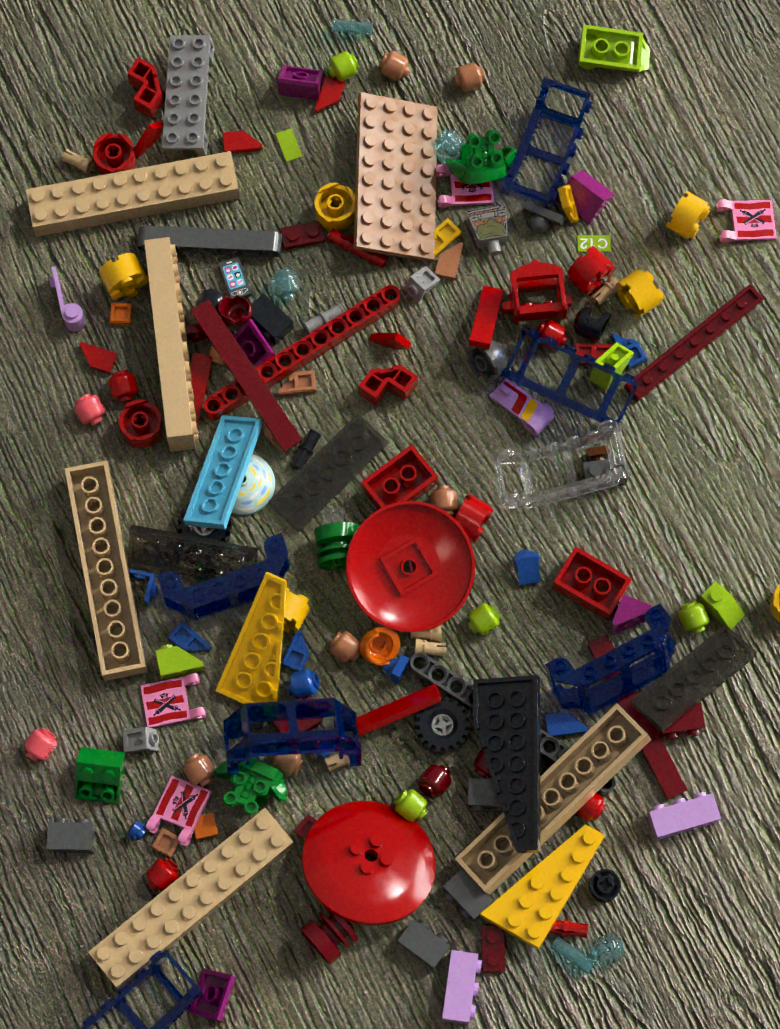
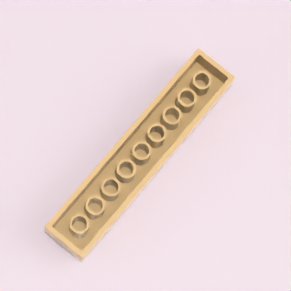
M231 151L26 189L32 227L36 237L240 199Z
M170 237L144 240L167 440L170 452L196 449L195 441H199L196 425L197 419L194 408V394L191 383L192 377L189 366L190 360L187 349V335L184 324L185 318L182 307L183 301L180 290L175 244L171 245Z
M108 461L65 468L102 677L104 681L148 673Z
M618 703L540 776V846L651 741L649 735ZM502 813L455 860L490 895L533 853L516 852L505 815Z
M264 808L88 953L115 987L120 990L294 847V842L268 810Z

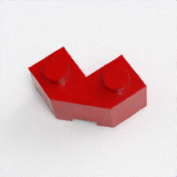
M138 57L127 72L129 84L139 89L133 98L135 110L153 119L163 105L155 66Z
M402 365L385 369H371L359 384L358 393L375 406L387 390H390L406 401L418 385V376Z

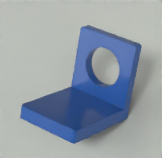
M129 569L130 577L148 581L144 604L150 607L152 597H156L158 591L155 574Z

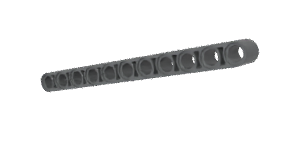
M416 653L411 657L410 671L413 675L429 685L436 683L439 692L453 701H458L459 705H463L464 708L473 713V704L469 702V698L473 696V685L426 654ZM421 660L426 666L422 669H417L413 664ZM435 672H440L444 678L441 681H436L432 678V675ZM453 684H459L462 687V691L454 693L450 687ZM540 729V757L553 765L570 747ZM550 743L554 746L555 751L547 753L544 751L543 745ZM614 776L609 780L611 788H601L597 794L608 796L613 792L616 786Z

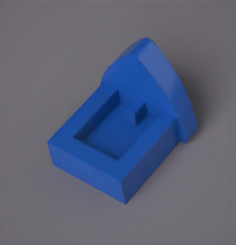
M521 550L514 557V565L517 568L520 585L541 581L538 563L540 556L533 551Z
M401 654L399 659H391L389 664L383 665L387 677L395 685H398L409 665V658Z

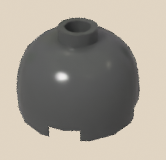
M492 340L490 349L474 346L467 348L470 354V358L467 361L476 377L482 376L486 379V383L496 380L506 370L507 353L505 348L498 342Z

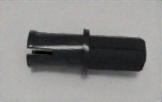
M310 429L302 445H298L299 450L291 462V466L294 469L302 470L309 456L314 454L313 449L321 438V435L315 430Z

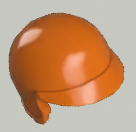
M387 627L373 628L361 638L359 644L360 654L365 661L371 664L387 665L399 652L400 638L393 629Z

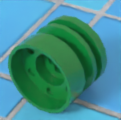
M336 522L324 524L314 529L316 546L321 548L316 551L319 558L317 560L318 568L324 570L345 569L347 549L359 525L351 522Z

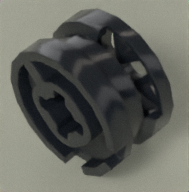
M601 869L595 872L590 879L589 892L599 902H610L620 892L621 880L612 870Z

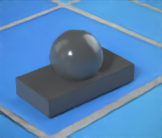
M527 200L522 206L524 212L533 215L530 218L529 225L535 233L545 232L549 228L550 222L560 227L565 222L563 215Z

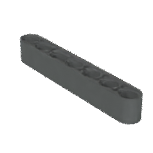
M141 226L138 229L137 249L146 252L144 240L170 237L171 245L175 244L177 254L279 257L281 255L282 234L276 231Z

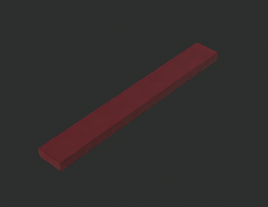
M749 284L627 382L624 388L639 402L761 304L764 298Z
M209 299L192 309L191 314L282 450L286 452L302 442V438Z
M606 634L589 642L587 646L616 702L651 738V741L641 751L667 800H670L686 792L688 789L608 635Z

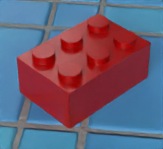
M411 444L361 481V490L378 510L396 502L416 501L438 484V475Z
M575 546L554 580L552 589L609 621L623 594H625L630 586L632 578Z

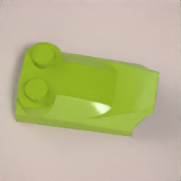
M583 24L579 44L578 65L586 70L598 67L640 72L649 68L650 47L643 38L644 33Z

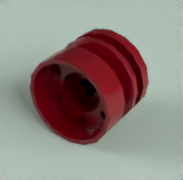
M325 908L330 915L328 918L319 911L318 916L322 923L318 925L310 919L300 928V931L319 955L331 965L341 957L337 947L339 944L346 949L351 948L345 938L348 937L354 943L358 942L359 938L349 921L336 916Z

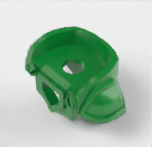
M490 129L483 137H479L475 133L468 134L466 144L460 146V159L446 158L445 162L449 171L461 183L478 184L506 177L507 170L514 163L517 150L511 146H506L499 150L494 149V144L500 141L501 136L496 130Z
M237 754L234 759L231 758L230 760L223 761L218 769L216 768L214 771L217 778L230 779V782L234 785L232 791L224 795L223 802L225 806L232 808L240 805L244 807L245 814L248 816H254L258 813L259 807H262L268 795L274 797L282 805L287 802V787L283 780L284 775L278 769L261 761Z

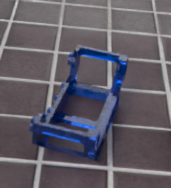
M544 77L540 87L542 89L537 97L536 105L510 171H508L507 176L503 180L501 193L509 196L512 191L543 202L545 204L544 208L548 209L551 203H555L558 194L557 188L563 186L562 176H567L570 168L569 158H574L577 150L575 143L576 140H581L584 128H581L585 114H589L593 102L590 101L591 93ZM551 87L584 98L578 118L546 106ZM542 118H547L575 129L564 157L531 145ZM528 155L560 166L554 184L551 185L548 194L517 184L516 181Z
M528 328L527 331L522 329L521 336L508 361L507 368L503 369L501 376L617 430L639 383L635 382L636 377L628 373H624L622 376L614 372L616 368L607 363L601 366L595 363L596 358L585 354L584 357L577 355V349L568 345L562 348L556 345L558 340L547 335L543 339L539 337L540 332L532 328ZM527 335L532 338V343L518 372H513L510 368ZM539 343L551 346L570 355L572 358L556 391L525 377L527 367ZM581 362H585L613 376L610 387L598 410H593L566 397V391ZM625 381L633 385V388L618 419L615 420L608 417L606 411L619 383Z
M282 533L273 535L264 542L266 561L184 588L179 574L174 571H167L156 575L167 608L196 621L254 601L266 572L284 578L290 568V562L287 557L289 552Z
M661 603L646 612V622L651 630L577 669H574L565 658H556L545 664L551 692L563 709L570 710L573 707L584 709V713L593 714L669 673L671 658L676 650V643L669 634L672 619ZM654 652V655L630 667L632 663ZM617 671H620V673L588 689L594 683L610 676L611 674ZM561 683L573 685L574 687L567 689Z
M335 698L245 703L223 721L227 775L239 774L238 765L241 762L245 761V765H250V757L338 751L339 759H343V755H347L350 766H361L362 748L361 743L358 741L356 712ZM334 717L335 729L300 731L298 729L297 719ZM288 720V732L252 734L250 732L249 722ZM352 731L353 738L345 732ZM243 736L242 740L229 750L228 739H237Z
M166 949L163 952L159 950L150 958V968L147 970L143 968L135 975L136 980L130 986L127 983L117 992L119 995L113 1001L108 999L100 1007L102 1011L96 1016L90 1015L82 1023L84 1027L81 1029H92L115 1008L120 1009L136 1029H149L128 1006L126 998L151 976H156L177 1000L178 1004L150 1029H167L191 1007L190 1004L199 998L203 992ZM167 958L192 985L184 996L160 970L161 965Z

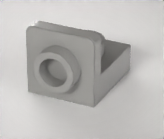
M425 266L409 277L404 290L416 302H420L424 294L436 287L441 279Z
M140 727L123 730L125 753L146 750L158 751L159 736L156 729Z

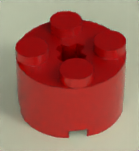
M106 133L95 141L93 158L100 175L132 170L136 167L134 147L126 135Z
M591 246L586 250L588 252L586 256L580 255L567 272L569 275L566 276L582 293L587 295L592 291L597 292L603 286L602 280L606 276L609 277L616 269L613 263L595 246Z
M142 399L133 400L124 406L119 415L118 422L122 436L130 446L146 448L154 445L162 438L163 421L157 406Z
M467 493L454 519L462 526L470 542L475 543L484 529L481 527V524H485L494 509L490 508L491 505Z

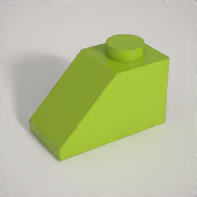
M616 342L595 361L589 381L604 390H608L619 379L633 357L634 352Z
M717 581L702 594L698 601L729 631L745 616L733 596Z
M169 644L161 646L160 650H156L162 680L205 671L201 660L178 646L173 647V645Z

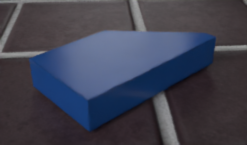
M614 333L611 334L610 338L614 344L618 342L634 352L633 357L626 366L628 370L647 362V357L638 341L626 339Z
M182 621L167 636L174 645L186 652L210 651L212 649L206 641Z
M300 629L298 633L294 634L281 663V666L295 672L304 669L310 656Z
M567 712L544 716L547 733L553 737L581 734L588 731L585 725Z

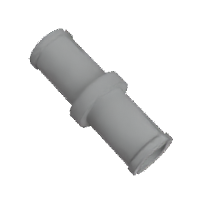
M338 303L325 312H319L318 316L304 322L303 326L306 332L310 334L345 312V310Z

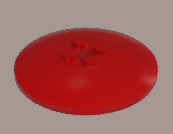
M402 501L376 510L359 525L347 549L345 563L346 578L355 602L369 618L384 627L396 631L420 632L443 624L463 606L470 594L474 581L475 557L466 532L450 514L429 503ZM407 560L414 564V570L411 573H407L403 569V564Z
M354 801L332 808L313 824L307 834L302 850V869L310 891L331 913L356 924L385 925L409 916L426 900L435 879L436 859L428 836L416 821H407L395 811V807L384 803ZM371 853L376 856L377 860L368 861L365 855Z

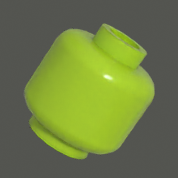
M343 51L329 59L330 66L327 67L331 78L335 77L339 81H344L356 75L359 65L352 53L349 54L347 51Z
M696 600L681 605L678 617L685 631H692L693 634L704 631V625L709 623V617L704 605L697 603Z
M483 603L469 613L471 621L468 622V625L474 633L479 632L485 636L500 625L499 619L501 616L492 604Z
M404 789L394 801L396 804L395 811L409 822L416 819L420 821L428 811L425 809L427 800L414 789Z

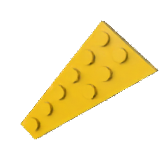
M266 572L215 691L273 717L277 713L287 580Z
M585 824L481 912L480 917L539 950L604 840L605 835Z

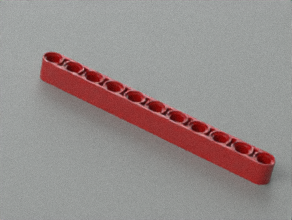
M394 285L383 287L255 368L266 386L268 388L272 387L293 372L396 309L400 304L399 289ZM387 295H394L396 298L388 300L385 297ZM370 306H377L379 309L370 311L368 308ZM354 316L361 318L359 322H353L350 319ZM340 327L343 329V331L341 333H335L333 329ZM319 338L326 340L324 344H317L315 341ZM305 349L308 353L306 355H299L298 351ZM287 360L290 362V365L281 366L280 363ZM267 371L273 373L269 378L263 377L262 374ZM235 380L205 400V414L211 420H218L222 415H227L248 402L249 399ZM229 394H236L237 398L229 400L227 396ZM218 405L219 409L217 411H210L209 407Z

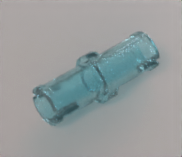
M332 19L331 32L372 36L373 22H358L355 19H351V21Z
M560 936L556 938L551 946V949L567 959L566 962L569 964L572 962L586 972V974H589L596 963L581 953L577 946L574 948L561 939Z

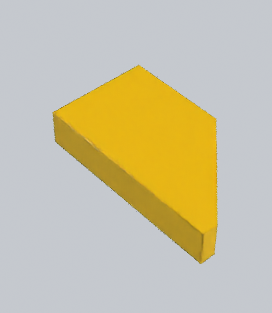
M568 184L557 188L562 209L571 223L579 222L571 186Z
M448 218L434 230L435 250H433L435 258L462 235V231Z

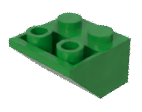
M81 747L76 761L75 799L119 804L124 776L125 752Z

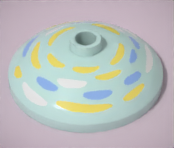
M252 454L244 476L246 481L240 487L232 514L251 515L266 507L273 497L275 491L273 471L266 461Z

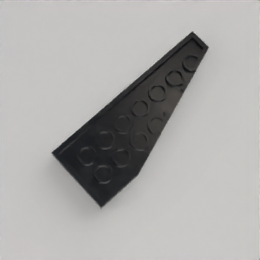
M538 675L473 679V724L477 731L517 853L540 852V677Z

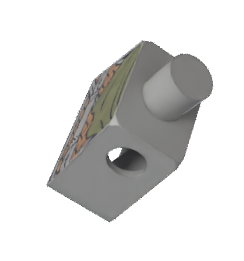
M506 204L467 211L466 221L477 247H488L490 256L501 254L500 244L507 242Z

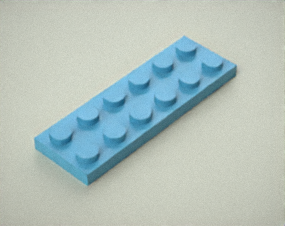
M221 416L183 519L185 525L226 529L263 426L261 419Z

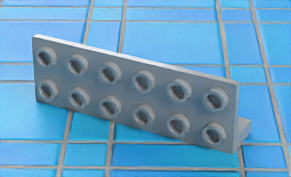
M210 35L170 36L162 148L164 150H194L197 152L198 157L207 156L208 137L205 132L208 72L209 65H213L214 44Z

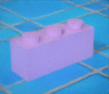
M701 792L693 795L694 799L688 801L685 798L673 801L671 806L664 807V804L652 807V811L647 814L655 841L718 823L721 820V816L713 793L707 795L706 792Z
M451 950L442 1014L443 1021L469 1024L470 1019H474L476 1006L472 1005L473 996L477 997L479 983L475 982L476 973L480 974L482 960H478V954Z

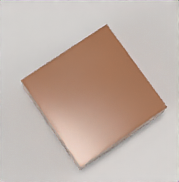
M162 828L151 848L172 858L180 844L178 841L179 836Z

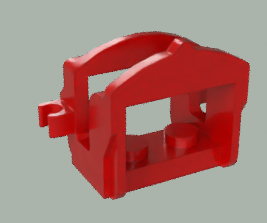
M534 259L531 263L510 273L509 286L510 301L501 302L502 314L511 313L513 324L518 325L520 321L559 318L562 321L566 319L567 308L572 307L573 299L572 295H565L563 269L554 264L539 262ZM555 290L557 302L546 301L543 304L525 303L522 306L519 305L518 293Z

